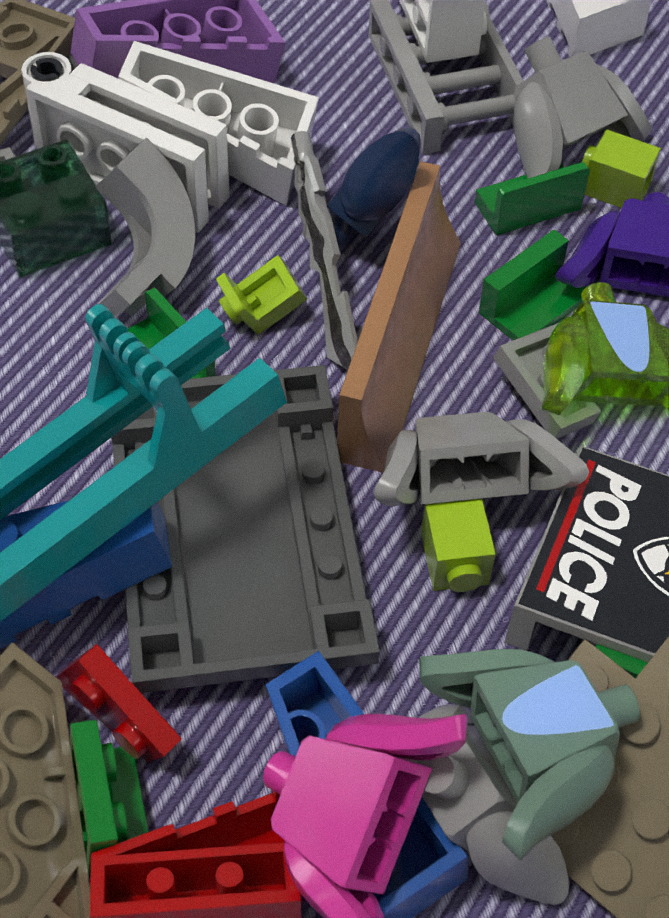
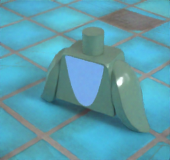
M493 649L422 656L419 659L420 681L425 688L432 694L450 703L471 708L470 716L517 804L509 818L502 843L520 861L537 844L587 812L602 796L615 772L614 760L620 737L619 727L638 722L640 719L639 704L630 686L623 684L597 692L582 665L573 660L554 662L540 654L521 649Z

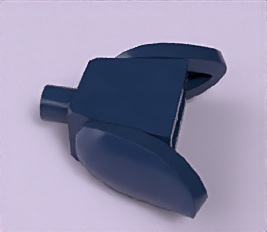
M411 127L401 128L375 140L354 160L347 171L341 188L327 205L335 213L332 217V222L340 253L344 252L358 232L368 237L381 218L393 210L405 196L417 172L416 169L420 157L421 139L416 129ZM320 233V234H319V237H320L323 241H325V240H324V237H323V236L321 235V233Z

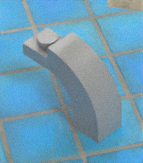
M147 137L95 186L124 217L131 231L134 244L130 268L97 303L105 305L113 313L114 318L123 311L130 317L146 304L145 292L154 287L164 297L173 291L182 281L189 268L195 246L193 210L185 187L170 162Z

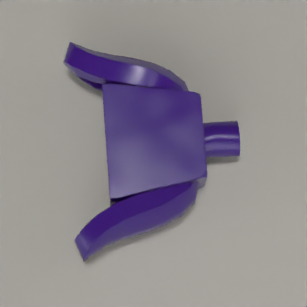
M653 192L646 195L643 200L628 199L624 201L621 212L610 211L597 218L584 233L572 256L556 273V280L562 284L580 288L593 283L601 273L599 285L669 297V197L660 192Z

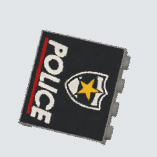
M580 446L577 456L586 463L589 474L587 479L579 485L562 490L515 602L504 643L527 651L538 623L649 662L669 637V475Z

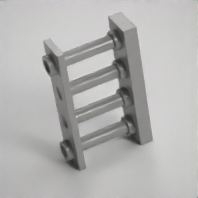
M370 0L368 37L409 126L416 129L420 134V150L422 155L440 152L442 132L447 131L449 125L508 115L514 126V108L516 103L514 92L515 87L523 82V79L490 18L487 3H485L487 32L485 35H481L479 55H477L483 67L430 76L428 72L423 73L420 65L429 64L426 63L420 47H416L414 43H409L406 37L414 35L407 18H402L400 14L396 15L389 0ZM491 84L498 95L496 98L447 107L443 103H438L434 96L436 94Z

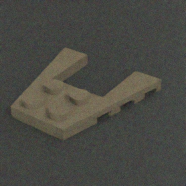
M5 0L0 3V76L7 78L0 84V145L28 109L22 76L23 63L29 57L42 52H54L67 57L71 52L75 17L26 0Z

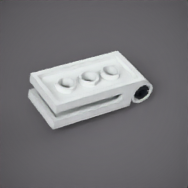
M38 53L29 57L23 63L22 76L39 162L92 186H96L147 137L170 162L182 181L193 210L195 232L199 233L209 222L208 204L220 209L230 197L226 124L80 63L72 71L70 61L58 53Z

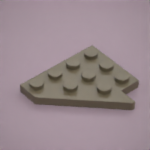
M669 637L636 679L584 639L568 660H573L582 665L597 692L623 684L630 686L639 704L640 719L638 722L619 727L620 737L614 760L615 772L602 796L587 812L552 834L551 837L560 848L566 863L568 876L615 917L669 918Z
M12 642L0 656V918H90V883L62 682Z

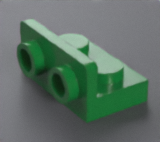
M97 720L71 723L70 746L89 878L91 876L92 853L148 833L135 758L125 752L122 747L113 748L112 743L101 744Z

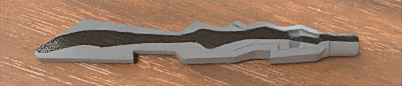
M298 131L291 136L295 163L294 186L298 193V214L303 223L302 235L310 243V268L320 272L327 358L348 370L358 341L348 291H342L341 293L336 269V263L340 258V251L332 218L326 205V187L318 158L313 153L310 134L306 131Z

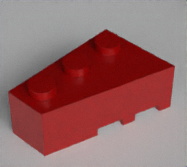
M272 790L271 794L236 807L233 801L213 808L212 816L175 829L172 823L92 853L90 918H301V894L288 872L284 855L285 840L272 829L271 817L280 794Z

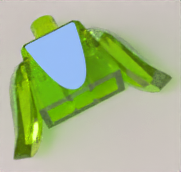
M595 283L586 287L581 293L583 302L570 317L564 318L557 324L549 338L544 355V397L540 410L560 415L572 401L655 406L659 402L669 410V328L657 323L652 310L644 304L616 302L612 287L608 283Z

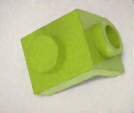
M279 255L238 284L225 272L216 278L225 294L219 299V302L226 314L236 325L244 321L258 335L308 300L290 268Z

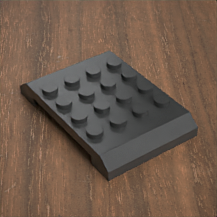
M325 365L274 370L279 376L287 403L158 501L166 519L172 567L125 589L131 677L133 685L141 693L275 677L283 674L318 650L332 669L379 664L380 651L370 599H366L333 426V404ZM237 374L189 379L181 387L190 408L192 409ZM153 407L111 437L114 467L152 439L157 415Z

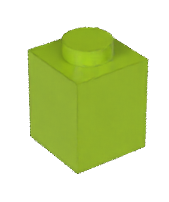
M606 130L597 147L589 145L582 160L590 169L585 195L619 208L623 207L625 200H643L652 183L661 148Z
M482 498L425 504L421 537L433 591L451 589L455 592H467L481 585H489L496 554Z

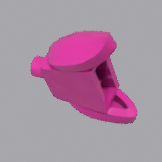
M388 714L352 716L335 724L326 739L307 736L302 740L296 756L280 751L274 754L268 761L263 774V782L267 788L280 794L271 817L272 829L285 840L284 855L286 864L296 888L323 918H385L373 893L384 894L432 771V768L410 760L430 761L448 757L459 751L466 743L468 723L466 714L438 718H414Z

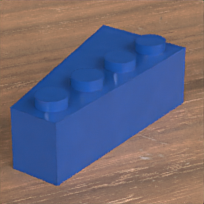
M68 501L4 517L0 520V552ZM158 502L0 622V649L10 645L12 642H16V634L45 620H48L50 625L71 616V609L95 596L104 600L171 568L172 560L166 519Z
M319 650L265 684L287 751L294 756L297 755L302 740L307 736L326 739L335 724L349 717L364 714ZM422 796L384 894L373 893L385 918H413L468 879V856L460 846L453 843L446 836Z

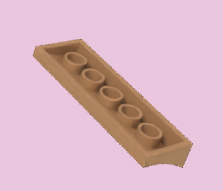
M420 161L339 394L337 447L340 463L383 473L388 449L399 432L404 428L461 244L449 221L443 204L440 188V165Z

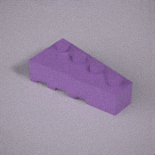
M127 0L77 8L71 54L78 65L82 63L118 78L133 42L137 41L275 83L285 41L256 0Z

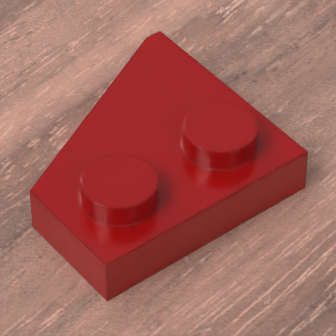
M98 644L71 662L56 676L62 682V688L109 728L117 743L133 758L139 759L142 757L149 763L164 757L182 740Z

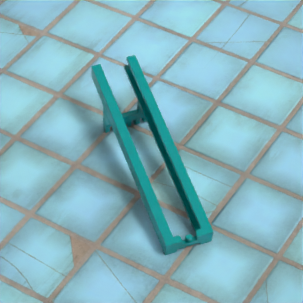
M97 304L88 310L85 321L95 343L86 396L0 459V520L153 407L157 415L152 439L0 552V622L287 403L278 374L259 357L192 409L190 408L181 385L231 349L228 341L222 336L226 332L224 323L207 307L150 349L140 342L133 333L129 332L119 319L114 318L113 313L105 305Z

